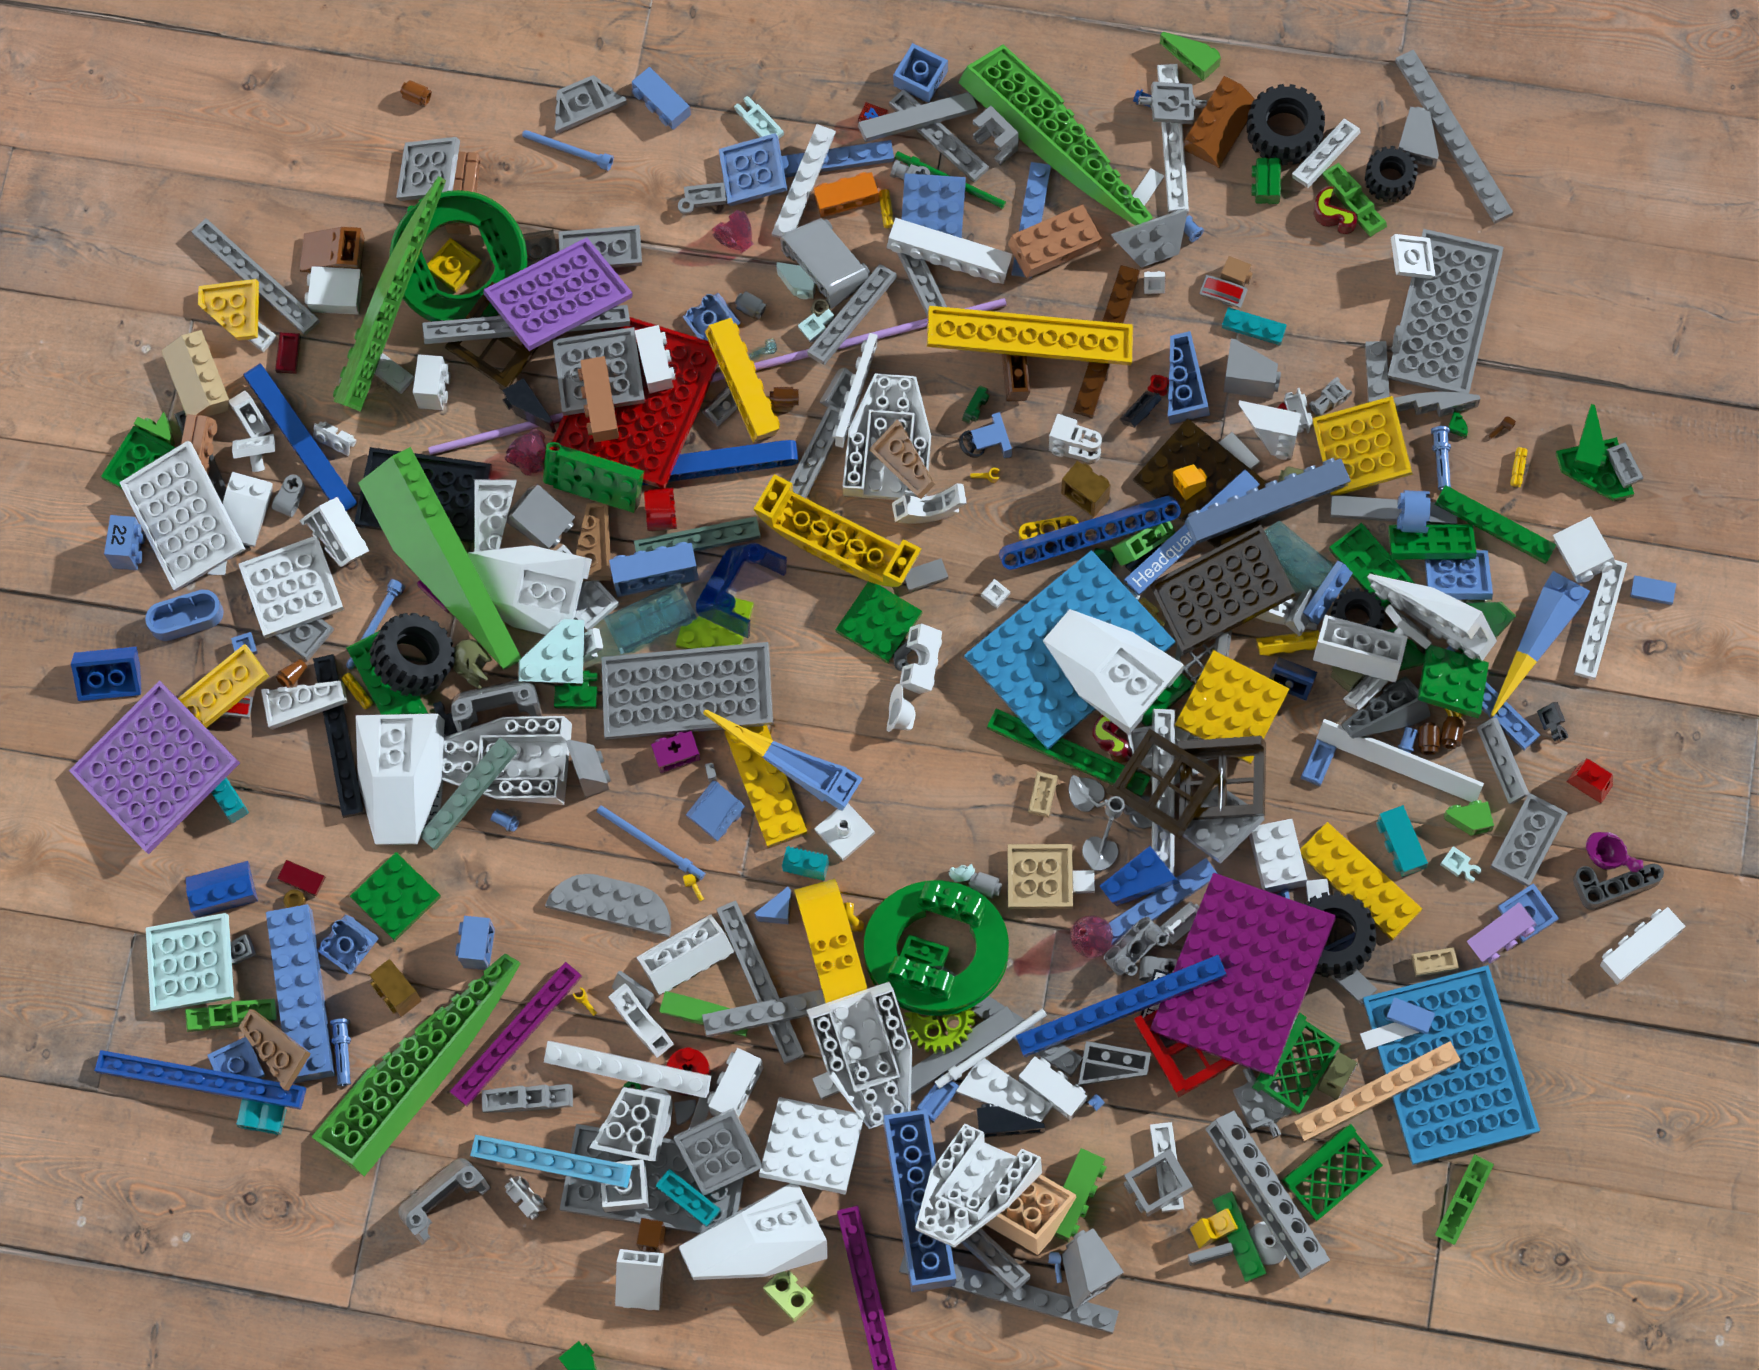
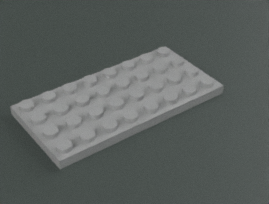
M1423 229L1422 237L1430 238L1435 276L1432 279L1411 278L1400 326H1404L1399 353L1393 352L1387 377L1391 380L1438 391L1469 394L1504 247Z
M768 642L601 657L604 738L606 740L676 734L680 731L699 732L723 729L703 714L704 710H709L743 728L773 725L770 650Z
M576 1124L571 1154L611 1162L642 1160L589 1148L597 1137L600 1128ZM663 1138L659 1160H644L646 1164L649 1208L605 1212L602 1207L601 1183L566 1176L560 1204V1211L636 1224H640L641 1218L663 1221L667 1229L701 1234L738 1212L744 1177L704 1195L721 1209L711 1224L705 1227L655 1186L670 1169L701 1193L675 1140Z

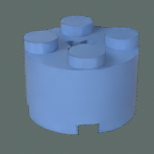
M1404 490L1403 493H1400L1397 508L1401 509V513L1397 517V529H1401V532L1428 533L1429 527H1426V521L1430 520L1429 491Z

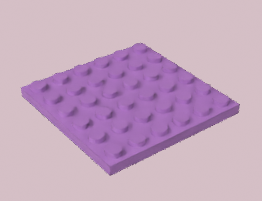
M159 681L69 771L146 853L150 854L240 762Z

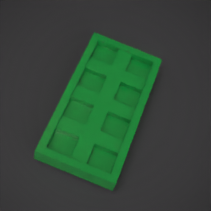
M1362 523L1329 547V551L1334 557L1349 568L1353 573L1351 576L1363 590L1368 589L1369 594L1375 593V590L1370 587L1371 583L1367 578L1369 574L1415 584L1399 564L1391 559V555ZM1381 599V606H1384V609L1391 604L1388 600L1384 601Z
M1473 524L1426 525V527H1429L1428 533L1401 532V529H1397V525H1389L1388 527L1392 560L1476 559L1477 551Z

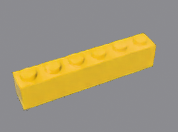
M732 318L710 324L705 334L754 443L776 435L780 429V422L778 417L774 416L771 409V401L765 396L763 383L755 373V364L748 357L747 346L745 342L741 341L739 328Z

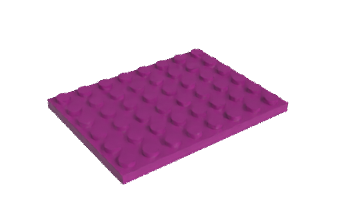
M1213 872L1173 972L1219 955L1227 977L1160 1003L1150 1031L1273 1077L1336 916Z

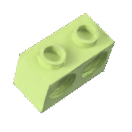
M783 1271L777 1273L763 1289L796 1322L814 1304L811 1299L813 1294L805 1286L801 1288L796 1283L798 1279L790 1271L787 1273ZM780 1281H785L789 1284L785 1291L776 1289ZM795 1297H801L804 1299V1303L800 1307H795L792 1305V1300Z

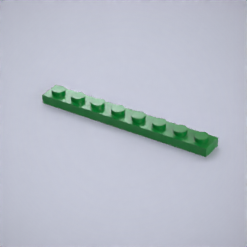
M997 708L987 725V729L1111 785H1114L1125 768L1124 765L1064 738H1061L1047 750L1019 718ZM1136 771L1126 789L1142 798L1150 777Z

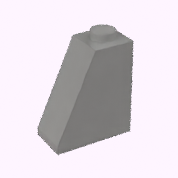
M1410 106L1399 147L1404 148L1403 152H1410V158L1414 157L1415 163L1436 168L1439 154L1431 113L1422 107Z

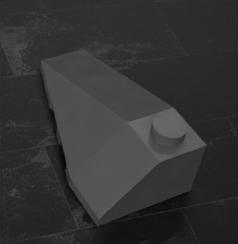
M1405 676L1397 680L1396 683L1393 682L1387 685L1378 698L1373 697L1369 701L1370 705L1364 710H1358L1341 725L1351 738L1408 727L1431 716L1428 704L1417 700L1419 690Z

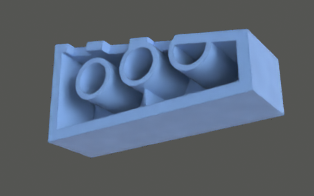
M1191 331L1170 336L1168 419L1170 425L1183 422L1187 418L1192 420L1210 415Z

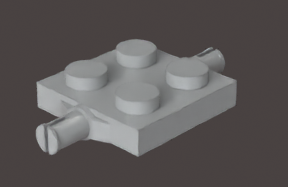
M1153 82L1151 84V97L1139 96L1138 99L1139 105L1151 106L1153 122L1192 124L1194 122V109L1205 108L1207 100H1195L1192 84Z
M1246 1068L1243 1072L1248 1082L1233 1090L1251 1131L1260 1127H1269L1273 1138L1279 1137L1282 1134L1276 1123L1280 1119L1290 1116L1291 1110L1264 1091L1258 1092L1252 1088L1257 1078H1255L1251 1068ZM1273 1081L1269 1086L1276 1092H1282L1277 1081Z

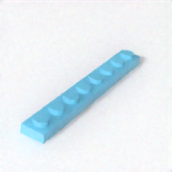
M475 1135L470 1156L624 1188H628L632 1166L480 1135Z

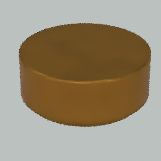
M293 889L285 894L283 902L286 908L305 905L306 899L301 891Z

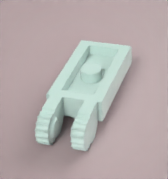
M748 96L743 100L751 109L750 111L746 112L739 104L734 106L736 112L759 137L776 133L778 139H780L784 135V131Z

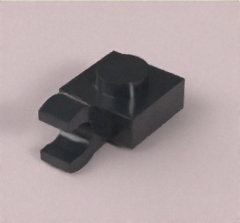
M441 701L434 703L433 706L436 714H439L445 720L444 737L458 733L452 713L446 714L445 707Z
M1552 702L1537 711L1544 730L1551 731L1554 741L1559 739L1563 741L1568 738L1567 731L1561 726L1565 719L1558 702Z

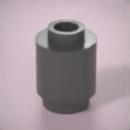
M747 291L743 294L740 293L735 301L737 310L758 319L761 318L767 306L763 303V300Z

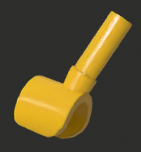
M991 468L989 473H970V478L988 479L991 483H996L1000 477H993L991 474H998L1000 470L998 468Z
M693 874L684 875L685 887L692 886L700 902L703 901L704 898L698 889L695 876Z
M580 987L583 993L581 997H577L573 992L576 1002L582 1003L595 1016L597 1014L596 1010L589 1003L586 991Z

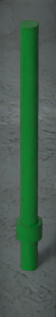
M899 151L895 154V159L908 164L909 167L911 164L918 167L924 166L928 168L930 175L950 176L920 162L921 159L915 156L910 157ZM965 184V192L1003 209L1005 207L1006 201L970 184Z

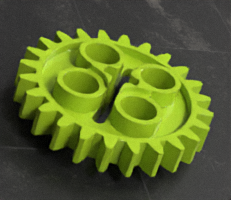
M969 1008L959 1013L942 1015V1020L948 1032L947 1036L944 1035L936 1016L921 1017L918 1013L906 1012L904 1015L910 1020L905 1021L904 1024L910 1027L906 1031L908 1035L913 1034L911 1037L912 1042L918 1040V1048L925 1045L926 1052L932 1047L934 1054H937L938 1049H942V1052L946 1054L947 1047L954 1051V1044L962 1047L960 1040L968 1041L965 1033L973 1032L969 1025L975 1024L974 1020L970 1019V1017L975 1016L974 1011H968L971 1009ZM957 1020L959 1025L956 1028L948 1027L950 1021ZM931 1029H938V1035L934 1037L928 1035Z

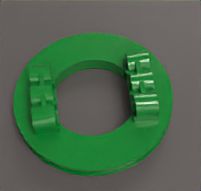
M463 190L442 192L404 293V302L415 313L430 322L465 319L483 295L484 289L488 288L491 282L497 283L527 268L525 240L512 215L493 199L476 192ZM421 201L414 205L399 222L391 241L389 258ZM452 223H465L477 227L489 252L491 261L495 266L491 278L483 287L465 295H452L437 289L422 253L423 246L428 237L440 227ZM490 303L480 318L493 317L500 314Z
M923 881L897 890L876 908L868 922L864 936L865 964L874 985L878 986L890 982L898 1006L922 1015H950L976 1006L998 986L1005 973L1009 957L1008 932L999 911L979 892L965 885L950 881ZM926 910L970 925V933L976 944L975 956L970 965L955 977L944 970L932 969L928 965L914 961L911 962L909 959L897 954V943L901 934L910 924L926 917Z

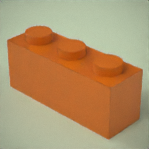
M862 172L855 177L840 178L836 182L822 183L813 188L814 198L821 218L879 202V193L872 172Z

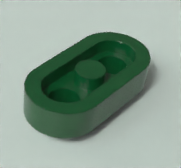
M981 385L977 388L963 414L962 421L971 424L978 420L981 405H986L990 397L988 388Z

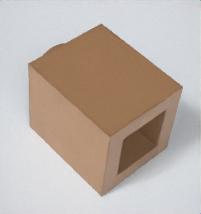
M1228 256L1220 279L1243 287L1245 284L1249 285L1253 276L1251 272L1252 265Z

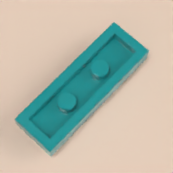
M1230 307L1227 308L1222 323L1223 329L1281 346L1287 324Z
M670 1169L655 1185L657 1189L705 1227H708L721 1211L719 1207Z

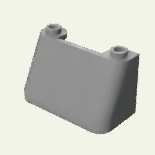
M819 218L780 237L781 251L787 258L791 256L793 261H797L818 286L820 294L822 293L827 297L826 301L829 308L832 309L863 285L869 277L870 270L864 263L861 264L834 233L831 223L827 219Z
M518 680L458 693L454 697L451 707L453 721L458 732L470 729L473 723L478 722L477 712L515 703L518 704L520 713L527 712L530 716H542L534 682H521Z
M459 1158L454 1160L399 1207L400 1219L422 1245L430 1239L428 1227L433 1223L426 1214L460 1186L466 1194L470 1191H477L483 1195L490 1189L485 1178L466 1159Z

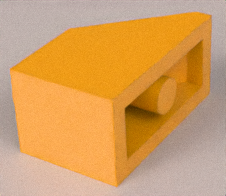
M1194 464L1173 472V484L1185 501L1206 487L1205 479H1207V476L1201 468L1197 469Z

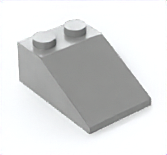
M567 740L566 744L585 798L609 790L608 782H611L608 771H603L601 763H604L601 751L596 752L595 746L592 744Z

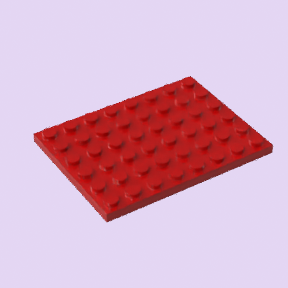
M629 317L630 326L603 328L601 332L632 327L635 330L657 325ZM659 326L660 333L665 332L667 344L664 345V349H669L672 361L668 362V366L674 369L676 379L672 380L673 388L649 393L637 343L645 403L614 408L619 438L594 442L593 435H589L587 429L590 417H586L585 413L563 416L552 442L643 470V483L664 489L719 364L709 341Z

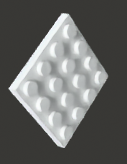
M310 537L238 564L265 639L344 610L319 538Z
M779 1097L762 1161L763 1168L760 1169L759 1177L846 1195L863 1120L855 1112Z

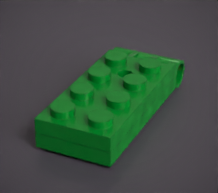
M556 442L546 445L543 482L545 484L553 485L555 489L632 513L636 511L640 505L643 470L568 448Z
M379 631L346 647L381 715L428 714L420 696H412V694H408V696L402 695L398 690L394 692L388 684L384 685L381 682L382 678L380 676H376L374 672L375 667H372L370 662V649Z

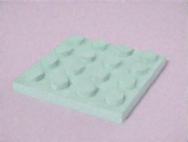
M222 913L146 928L150 1011L155 1013L234 998L228 914Z

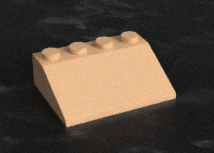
M1040 1175L1008 1208L985 1225L1039 1255L1052 1240L1075 1201L1076 1194Z

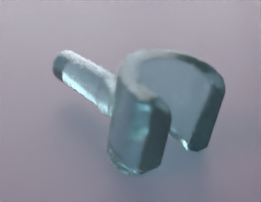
M765 340V347L750 353V358L764 353L774 354L777 350L775 340Z

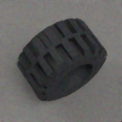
M1390 146V149H1387V147H1382L1381 152L1376 150L1374 156H1370L1365 172L1366 188H1370L1369 193L1371 195L1376 194V199L1383 198V202L1391 200L1393 203L1399 198L1401 201L1405 198V195L1408 197L1411 194V190L1414 189L1418 166L1415 164V158H1410V152H1403L1404 148L1399 147V149H1395V146ZM1391 168L1397 170L1402 177L1397 180H1389L1383 177L1380 172Z
M1355 588V591L1352 592L1351 589H1348L1346 594L1342 592L1339 598H1336L1331 610V616L1349 621L1345 613L1350 609H1361L1369 617V621L1362 625L1381 630L1385 618L1384 606H1381V599L1376 600L1377 595L1374 592L1369 594L1368 589H1364L1363 592L1360 591V588Z

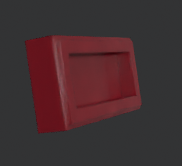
M280 332L275 366L276 373L297 374L301 341L300 333Z
M286 860L277 880L317 896L326 877Z

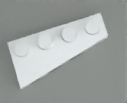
M475 480V552L500 548L517 480Z
M341 681L316 683L311 686L297 685V687L293 688L279 687L275 690L261 689L268 727L272 730L348 702L345 686Z
M985 1058L973 1066L956 1090V1093L971 1097L979 1102L1000 1106L1041 1123L1053 1107L1052 1104Z

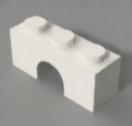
M922 623L910 627L906 647L913 649L917 653L919 662L918 664L913 663L903 666L900 684L903 688L918 694L932 690L935 682V669L938 665V652L942 644V631Z

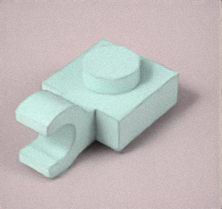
M828 309L817 318L813 313L801 322L798 328L811 343L826 329L825 325H829L833 321L834 314Z

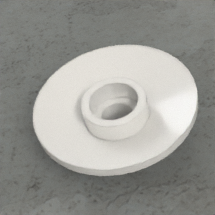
M1264 1221L1252 1227L1250 1233L1264 1265L1280 1263L1287 1257ZM1272 1238L1273 1244L1267 1245L1265 1239Z

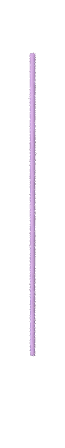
M1005 298L964 309L989 311L1007 305ZM928 318L872 333L878 335L877 339L924 328L927 327ZM869 333L846 339L837 350L862 344L864 340L868 339ZM809 349L754 363L756 371L808 358L807 351ZM722 371L715 373L711 382L725 379ZM563 413L551 415L550 418L553 423L561 422ZM524 422L431 446L428 449L430 455L538 428L539 426L531 422Z

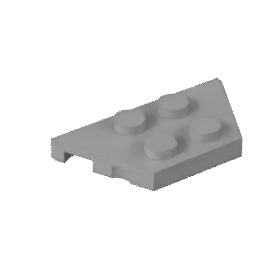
M594 75L559 89L556 95L555 132L556 134L626 105L627 100L625 97L615 93L610 86L603 84Z
M1181 209L1113 233L1111 236L1140 267L1156 263L1179 254L1187 210Z

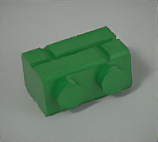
M1257 158L1256 165H1252L1251 177L1255 178V184L1251 185V196H1255L1256 204H1279L1281 193V159Z

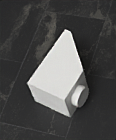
M246 391L229 400L230 406L251 438L263 436L271 431L253 399Z

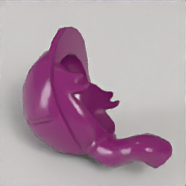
M1595 832L1587 839V853L1591 861L1598 867L1611 870L1623 865L1627 866L1631 872H1638L1643 869V860L1630 857L1627 847L1616 834Z

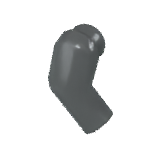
M907 641L894 653V666L899 671H902L903 666L908 665L907 655L913 650L906 647Z

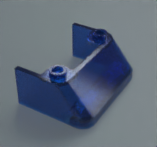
M757 543L728 548L696 601V612L700 617L745 638L750 636V620L733 612L736 600L732 594L728 593L746 561L753 564L757 563L783 576L786 574L787 557Z

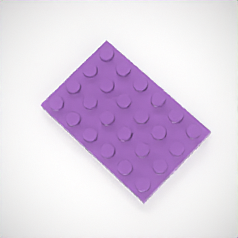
M587 237L484 289L485 297L529 351L631 299L633 294Z

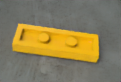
M1316 630L1303 632L1301 636L1293 633L1256 638V645L1259 654L1265 656L1281 652L1293 653L1296 650L1304 649L1315 650L1320 632Z

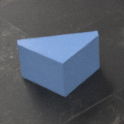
M789 887L785 888L756 911L755 917L757 921L789 924L791 889Z

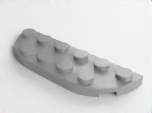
M580 874L570 877L556 886L545 904L546 908L670 938L671 920L665 903L655 892L637 884L594 874Z

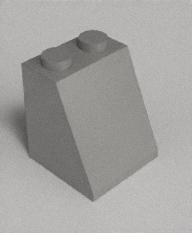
M1231 338L1223 392L1273 399V394L1278 392L1281 372L1277 371L1278 364L1240 341Z
M537 484L528 488L511 508L506 522L541 548L549 549L551 547L553 549L560 542L561 539L558 537L562 532L567 533L574 525L572 520L575 516Z
M1094 1229L1088 1232L1082 1230L1073 1237L1074 1239L1066 1245L1067 1249L1062 1254L1071 1300L1075 1309L1109 1289L1124 1273Z

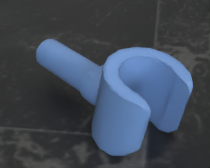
M1095 1094L1087 1103L1097 1111L1105 1102L1100 1096Z

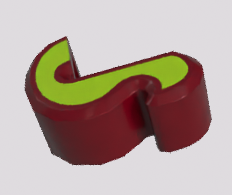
M1327 186L1321 189L1316 196L1313 215L1316 221L1322 226L1327 227L1338 225L1337 231L1341 234L1352 233L1357 223L1355 212L1329 205L1334 187Z
M1102 714L1093 726L1092 736L1102 750L1109 752L1114 761L1118 763L1129 761L1133 753L1132 748L1128 746L1126 740L1114 733L1119 727Z

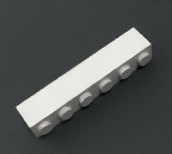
M895 218L887 243V248L893 252L904 253L915 259H924L934 265L946 266L954 271H962L973 277H981L993 283L1004 284L1013 255Z

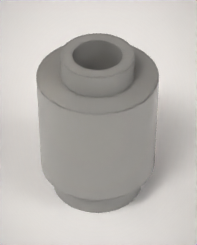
M979 872L971 876L969 887L983 896L993 899L995 895H999L1002 884L999 883V878Z

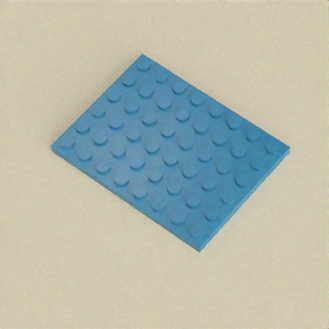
M1092 550L964 655V658L1047 750L1096 710L1077 694L1043 642L1045 637L1069 609L1131 631L1163 652H1166L1175 644V640Z
M1489 965L1363 997V1004L1371 1030L1394 1023L1386 1019L1394 997L1435 1013L1427 1035L1419 1032L1377 1046L1385 1075L1450 1041L1461 1060L1460 1063L1392 1097L1412 1166L1540 1132Z

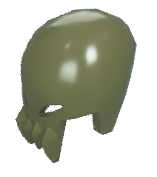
M462 640L454 647L455 654L452 657H454L455 661L452 667L456 673L467 679L468 683L481 689L482 687L478 684L481 678L488 680L481 670L487 662L492 661V658L476 640Z

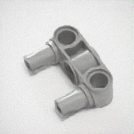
M1144 917L1104 954L1103 959L1116 975L1126 973L1129 976H1133L1138 971L1135 963L1156 943L1160 946H1165L1169 941V937L1149 917Z

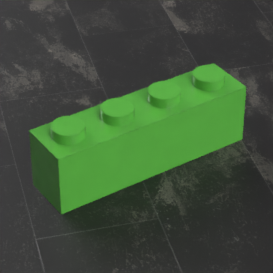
M1080 1149L1063 1186L1065 1189L1076 1194V1199L1054 1236L1069 1242L1070 1238L1078 1233L1080 1226L1077 1223L1079 1218H1084L1089 1206L1086 1205L1088 1198H1093L1098 1186L1095 1185L1097 1178L1102 1179L1107 1166L1104 1165L1105 1158L1085 1149Z

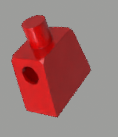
M1586 758L1577 765L1567 783L1601 804L1613 787V775Z

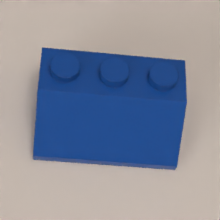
M137 646L75 652L73 654L71 668L78 701L141 695V670Z
M249 861L186 877V893L191 913L195 918L258 901Z

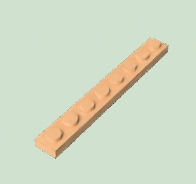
M1450 1041L1294 1121L1304 1142H1307L1460 1063L1461 1060Z

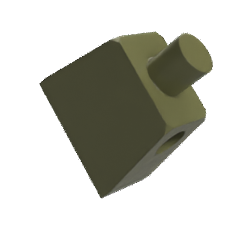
M1338 1052L1318 1090L1335 1100L1339 1099L1358 1062Z

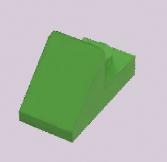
M165 412L162 413L157 423L149 418L142 419L137 417L134 422L135 427L175 446Z

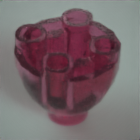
M736 210L728 217L730 221L726 224L721 222L712 229L714 232L712 236L723 246L738 250L742 254L754 245L752 242V227L746 212Z
M532 429L529 433L516 438L508 447L505 460L521 469V472L527 476L541 472L544 469L546 452L544 433L537 429Z
M1083 916L1073 924L1070 930V941L1073 948L1086 958L1099 957L1112 947L1113 932L1107 920L1099 916Z

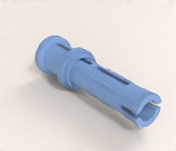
M1437 426L1431 429V434H1433L1434 438L1432 450L1436 453L1439 490H1443L1445 485L1451 487L1448 452L1451 449V444L1448 443L1450 429L1446 426Z
M334 1019L330 1021V1025L333 1026L331 1043L335 1046L338 1086L351 1085L348 1044L351 1042V1038L348 1035L349 1019Z

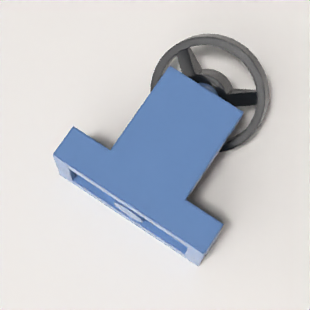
M1000 412L992 414V425L975 430H967L960 435L959 445L967 456L978 458L984 453L985 448L999 444L1004 459L1012 457V448ZM963 436L967 439L969 451L964 446ZM975 449L981 450L980 454H973Z

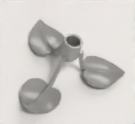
M1073 775L1069 783V797L1075 808L1083 812H1090L1094 806L1097 808L1106 806L1105 813L1109 817L1103 839L1096 836L1090 837L1082 847L1083 857L1090 868L1094 871H1102L1109 868L1118 856L1117 844L1113 841H1106L1113 819L1119 818L1122 812H1124L1125 815H1130L1129 820L1132 825L1142 829L1151 827L1152 821L1125 805L1123 799L1118 796H1113L1109 800L1106 799L1105 802L1100 803L1105 794L1103 786L1094 779ZM1142 796V799H1144L1147 802L1151 798L1148 796Z

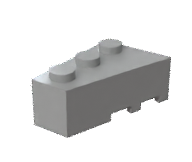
M1086 1041L1078 1085L1147 1076L1151 1053Z

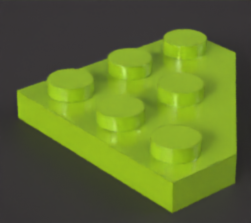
M733 597L681 625L675 644L676 647L696 649L742 644L754 603Z

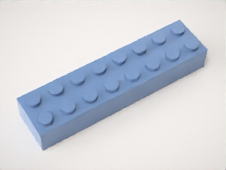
M308 904L266 912L282 1032L311 1053L293 1084L335 1076L313 911Z
M924 1109L884 1115L883 1125L911 1292L955 1286L956 1274L951 1246L923 1234L915 1228L929 1175L936 1164L928 1111Z

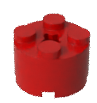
M673 488L644 491L647 530L663 531L677 529Z
M686 1047L673 1053L666 1065L711 1076L707 1058L703 1053L691 1047ZM677 1092V1093L680 1094V1095H684V1096H685V1095H689V1094Z

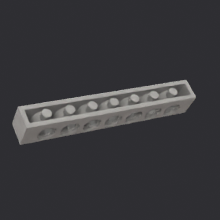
M1235 1111L1215 1119L1206 1128L1207 1133L1299 1277L1302 1279L1319 1270L1330 1261L1329 1257L1278 1180L1277 1175L1269 1166L1266 1158L1260 1152L1253 1138L1242 1124L1241 1119Z

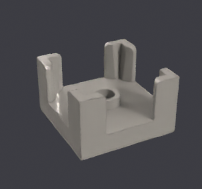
M992 106L988 107L973 120V125L980 128L973 134V139L978 144H982L991 135L995 138L994 143L1001 152L994 159L999 165L1018 151V132Z

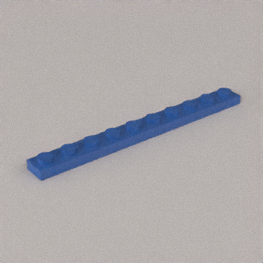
M1216 955L1018 1034L1016 1038L1023 1056L1027 1057L1225 978L1227 974L1219 955Z
M100 1050L94 1070L100 1074L299 1110L302 1108L306 1088L303 1086L292 1085L289 1091L280 1086V1082Z

